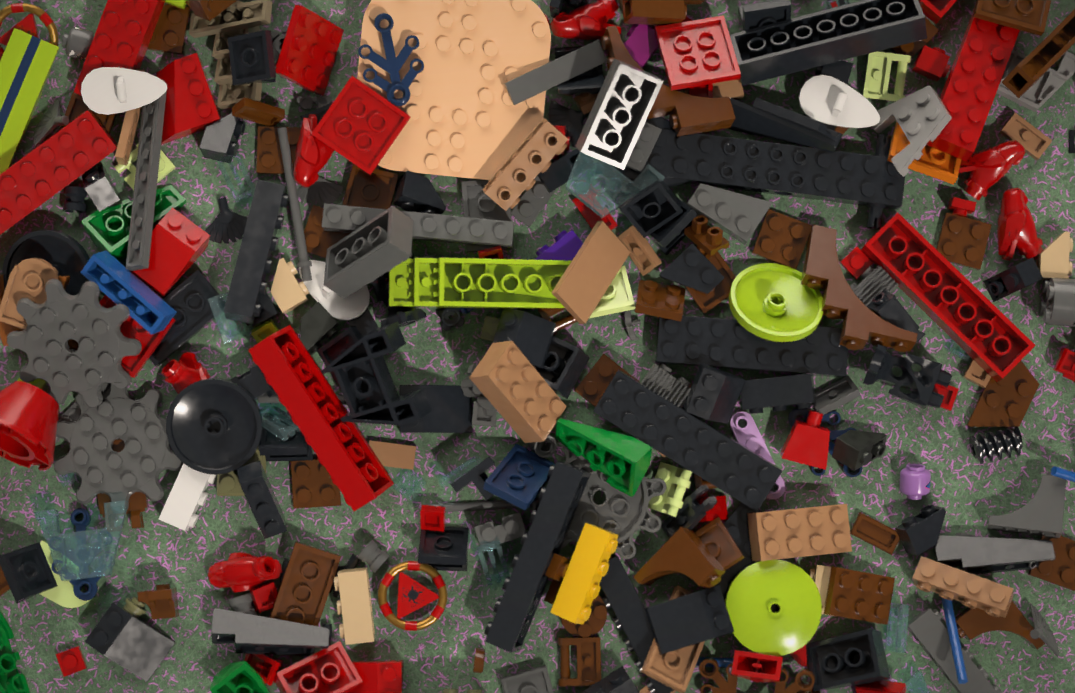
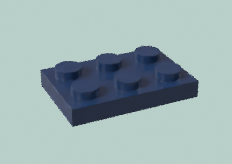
M515 444L485 481L483 489L526 511L550 478H547V474L551 465H555V463Z

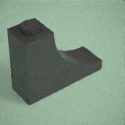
M1048 472L1047 475H1042L1040 487L1031 501L1015 512L997 516L989 515L988 530L1060 538L1063 525L1066 480L1051 475V472Z

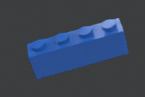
M107 251L93 254L80 272L88 280L97 283L99 289L116 304L126 305L130 311V316L151 335L163 331L177 313Z

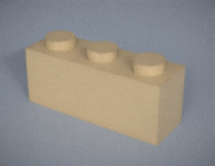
M368 567L339 570L338 577H334L335 591H340V600L337 601L338 615H342L343 624H339L340 638H345V645L374 642L375 629Z

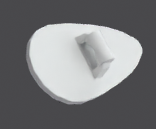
M101 67L92 70L84 78L81 87L83 101L89 109L98 114L105 115L122 113L145 106L160 98L167 91V84L157 76L143 71L120 67Z
M814 76L806 81L800 90V107L805 115L824 124L846 128H867L877 125L880 121V115L864 96L832 76Z
M309 260L312 262V266H310L312 280L306 281L304 284L313 298L332 317L338 320L349 321L358 318L365 312L370 299L367 285L344 299L323 285L326 262ZM298 268L302 279L301 268Z

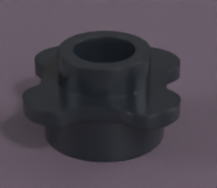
M441 308L438 311V316L443 322L442 328L445 331H449L455 326L461 327L464 324V319L459 313L460 308Z

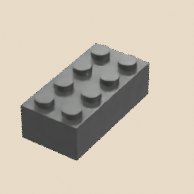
M614 58L576 144L578 150L624 170L663 81L653 74Z
M391 206L329 247L326 253L323 285L345 299L368 283L373 282L379 276L389 272L398 264L408 260L412 253L413 220L394 206Z

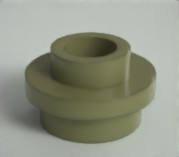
M136 597L132 599L126 598L124 609L139 618L147 612L144 608L146 605L144 602H138Z

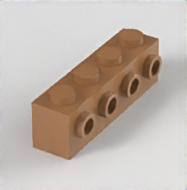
M543 118L482 189L483 192L505 211L508 208L513 209L520 201L519 196L524 190H530L535 184L536 180L534 178L540 172L544 173L550 167V160L554 155H560L567 147L566 142L568 138Z
M922 556L913 575V583L919 590L924 592L932 591L944 599L960 601L966 607L985 610L987 614L994 617L1001 616L1006 618L1014 597L1013 588Z

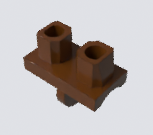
M703 214L695 217L692 220V225L684 229V234L697 245V249L704 256L707 254L712 256L720 249L729 248V241L723 237V230L719 227L709 226L708 218Z

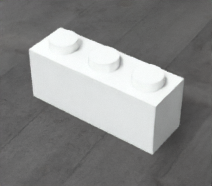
M183 463L159 520L184 531H188L189 527L194 528L199 517L196 511L199 505L203 506L209 494L205 491L209 483H214L217 474L201 473Z

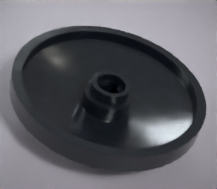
M38 230L19 238L7 252L2 268L4 290L14 266L22 260L30 258L43 259L58 270V275L70 276L69 284L66 285L65 289L70 295L79 294L82 285L90 281L80 273L90 260L86 250L73 237L57 230Z
M208 378L189 385L175 397L167 414L166 433L173 452L185 465L205 474H224L243 466L257 451L263 434V419L257 402L245 388L230 380Z

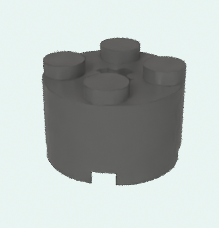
M1052 277L1044 279L1042 282L1044 302L1039 303V316H1043V322L1046 325L1075 327V279Z

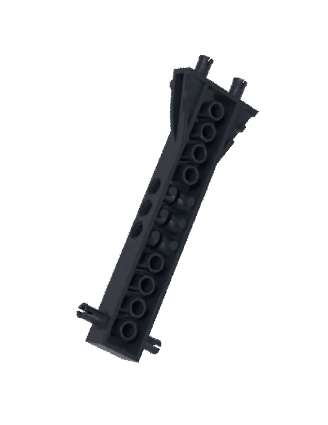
M663 117L650 118L645 121L662 129L642 173L626 166L623 170L614 165L597 162L596 177L616 179V182H618L616 198L639 193L657 180L664 181L668 187L684 184L700 185L701 183L720 188L869 207L866 228L872 229L874 227L877 230L882 228L883 209L898 210L902 207L905 176L903 177L897 171L892 162L887 161L892 139L891 135L884 137V134H878L875 155H865L699 133L676 137L675 130L671 128L669 120Z

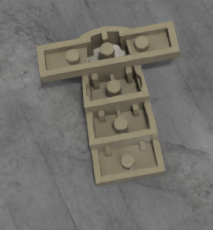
M255 0L245 3L236 1L211 21L191 13L190 36L198 38L216 34L212 56L217 59L214 82L220 85L217 107L222 110L232 109L244 97L261 102L262 83L233 85L227 38L260 31L259 26L270 24L273 4L271 0Z

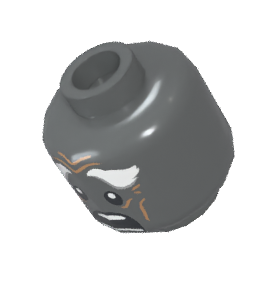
M73 27L70 29L69 34L64 33L61 47L66 48L67 56L86 60L94 33L90 30Z

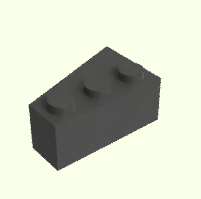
M700 183L687 205L693 208L698 215L703 214L710 223L745 245L773 202Z

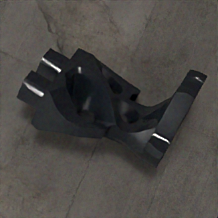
M389 272L384 273L371 282L377 302L383 301L388 308V317L380 320L381 326L398 322L399 327H403L427 317L425 311L419 307L388 306ZM382 282L387 283L385 291L382 290Z
M878 344L863 384L873 385L875 382L880 381L893 385L894 387L889 390V394L923 409L926 406L940 408L944 395L933 392L934 385L938 384L947 388L952 378L951 374L941 369L942 364L909 353L905 358L894 357L886 351V346ZM918 364L921 366V370L919 372L913 371L911 365ZM893 366L901 368L903 373L900 377H896L892 373ZM900 387L911 388L912 392L909 394L903 393Z

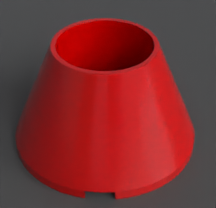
M14 381L0 391V456L26 468H30L31 465H37L39 470H47L51 467L54 461L59 404L52 396L42 389L22 381Z

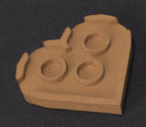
M39 258L25 259L14 266L0 305V321L26 329L27 322L17 312V302L22 298H28L36 304L45 303L47 300L45 284L50 279L59 280L58 270L47 261Z

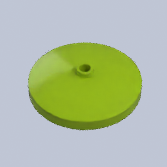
M763 263L750 266L736 276L729 293V306L735 319L752 334L770 341L791 342L807 337L818 327L824 312L822 311L823 297L819 289H811L801 284L802 272L781 264Z
M777 559L758 561L744 568L732 581L725 599L726 608L734 629L733 635L746 648L765 655L782 656L802 648L815 634L822 614L820 593L813 579L797 565ZM777 604L779 611L773 613L771 606Z

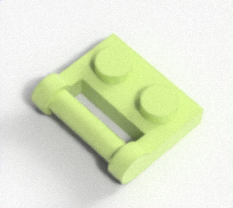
M877 51L869 53L863 96L865 98L898 101L906 96L903 93L907 64L910 63L911 56ZM892 61H898L894 94H889L887 91Z

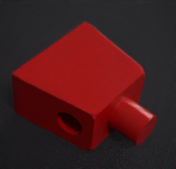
M810 410L807 422L798 420L794 422L780 453L782 459L826 470L830 431L828 428L820 426L823 413Z

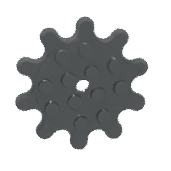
M50 279L45 284L47 294L45 303L36 304L28 298H22L16 304L17 312L24 317L27 327L23 331L10 332L7 336V344L11 348L23 350L28 356V363L20 369V379L24 382H33L38 378L44 379L51 388L49 395L59 405L66 401L70 392L76 391L84 397L88 406H100L103 402L101 387L104 383H111L118 388L124 389L130 386L132 382L129 373L122 368L121 360L125 356L138 355L142 350V345L139 340L127 338L120 331V326L122 322L129 318L130 311L124 304H117L112 308L101 306L98 301L100 289L97 283L93 281L85 282L79 294L70 295L64 290L59 280ZM69 339H74L78 342L79 348L77 350L69 349Z
M110 384L108 397L97 407L88 406L84 397L79 392L77 393L75 403L80 409L79 419L75 422L59 421L57 424L56 436L66 440L70 448L67 455L55 461L54 470L59 475L75 473L80 477L81 485L76 492V499L79 503L88 504L97 494L105 493L110 497L113 512L124 514L129 508L130 496L135 492H142L153 502L162 499L164 490L158 481L160 473L164 470L179 471L182 468L183 462L170 449L166 433V419L161 418L157 411L163 399L160 390L156 388L149 389L142 398L134 399L128 394V387L123 389ZM122 439L124 441L125 448L123 451L115 452L113 450L114 440Z
M563 445L567 456L565 462L591 472V475L561 549L570 542H578L585 523H589L617 534L618 545L616 550L619 555L624 559L633 558L636 554V547L633 543L634 533L640 529L654 533L661 528V519L650 512L648 504L653 497L665 493L667 489L665 481L660 478L648 479L644 476L635 495L630 497L606 482L608 478L599 470L594 472L589 467L591 465L590 462L582 455L576 456ZM597 491H603L606 494V501L603 504H597L594 501V494ZM537 500L534 503L533 510L538 509V505L541 502L540 500Z

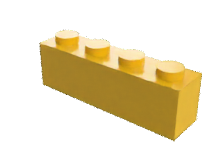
M585 523L550 613L575 624H584L589 619L593 599L600 592V581L609 569V558L615 552L618 545L617 534L594 524Z

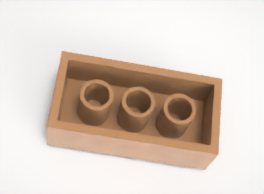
M513 341L492 343L469 377L524 443L544 442L567 407Z
M847 504L747 513L752 561L852 552Z

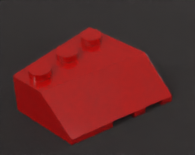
M197 53L174 60L156 73V76L167 84L161 145L205 130L207 126L222 119L203 63Z

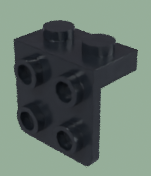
M583 46L554 48L555 59ZM602 64L558 84V93L567 96L576 93H599L604 83Z

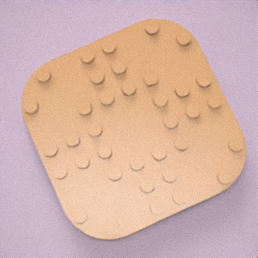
M371 0L363 17L360 46L369 45L375 53L386 59L381 32L377 31L374 24L375 18L379 14L386 13L392 17L394 22L391 36L396 58L405 46V40L408 36H416L420 43L419 47L412 51L400 69V80L402 81L410 70L412 60L420 59L424 63V70L417 74L409 86V101L405 105L396 106L411 116V118L378 166L399 172L410 171L418 174L491 180L543 120L546 91L513 105L504 83L549 63L551 33L544 13L532 0ZM387 20L380 22V27L387 28L389 25ZM411 38L408 40L410 47L416 46L417 41ZM363 48L361 50V54L363 56H368L370 54V49ZM359 56L357 79L388 100L387 92L374 83L366 82L363 73L366 69L373 68L378 76L391 83L390 74L370 60L362 59ZM415 62L412 67L418 71L422 65L420 62ZM368 71L366 78L369 80L374 79L375 73ZM396 90L394 97L397 99L402 98L403 92Z

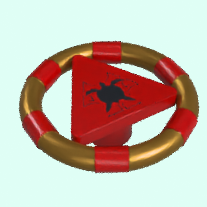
M23 2L8 5L0 10V28L3 20L8 15L19 12L30 13L0 37L1 44L7 46L14 28L39 38L34 17L36 15L49 31V43L58 46L56 25L47 12L40 7ZM0 45V60H1V58H2V56H3V53H4V51H5V50L1 47V45Z
M418 561L402 562L386 572L381 580L378 589L379 607L384 617L394 626L408 631L422 630L433 625L444 612L447 604V587L441 574L432 566L418 563ZM413 570L427 573L433 579L439 595L409 577L403 571ZM399 574L397 616H395L387 602V589L395 576ZM438 599V604L431 615L424 620L404 621L400 619Z

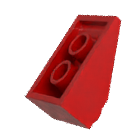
M172 208L152 231L149 267L130 272L164 296L208 247L210 235L176 209Z
M340 641L277 672L275 676V684L280 693H348L363 683Z
M403 660L352 661L363 683L348 693H403Z

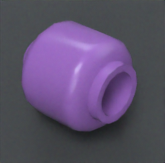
M907 464L906 468L900 471L899 489L903 494L907 495L908 499L920 500L923 495L930 492L931 472L925 469V465Z

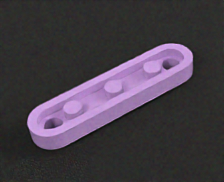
M747 412L735 413L730 419V428L737 442L775 464L752 416ZM740 419H744L746 421V426L744 428H741L738 425V421ZM781 475L775 483L777 490L775 492L770 491L766 498L778 499L783 495L785 484Z

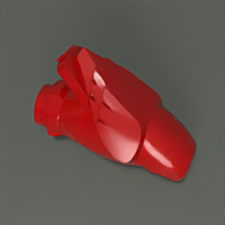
M597 0L596 2L578 7L568 14L565 12L559 13L551 21V31L560 38L601 40L606 28L615 26L607 24V22L616 16L615 12L619 9L618 4L615 0ZM616 26L620 35L622 28Z
M309 114L308 118L303 117L295 152L296 159L293 178L298 185L304 188L310 187L318 180V172L327 164L334 150L311 135L317 126V116L315 114Z
M1017 140L1006 141L972 154L967 161L961 160L959 173L971 171L970 177L964 182L967 185L964 191L977 200H980L982 196L986 197L987 189L997 183L1009 171L1012 165H1018L1026 152L1022 144Z
M1017 187L1004 192L1001 200V214L998 217V255H1002V259L1009 261L1013 258L1016 247L1019 254L1025 255L1026 259L1035 257L1043 251L1041 246L1043 241L1037 237L1033 216L1026 205L1028 198L1022 189Z
M191 352L182 354L179 361L172 359L162 370V374L165 376L164 380L172 384L177 394L197 381L211 378L206 368L196 360L195 354Z
M231 553L228 561L213 564L208 569L207 576L212 586L217 588L231 587L235 593L253 589L267 580L279 579L282 568L277 559L269 556L256 557L248 553Z

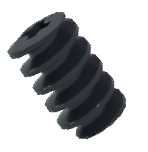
M1015 426L1013 430L1006 428L1004 433L1002 430H996L995 435L992 432H987L986 437L983 434H978L977 438L974 436L969 438L971 452L980 464H984L985 456L989 462H993L994 454H996L999 460H1002V453L1004 452L1008 458H1011L1013 450L1017 456H1020L1023 447L1022 436L1018 426Z

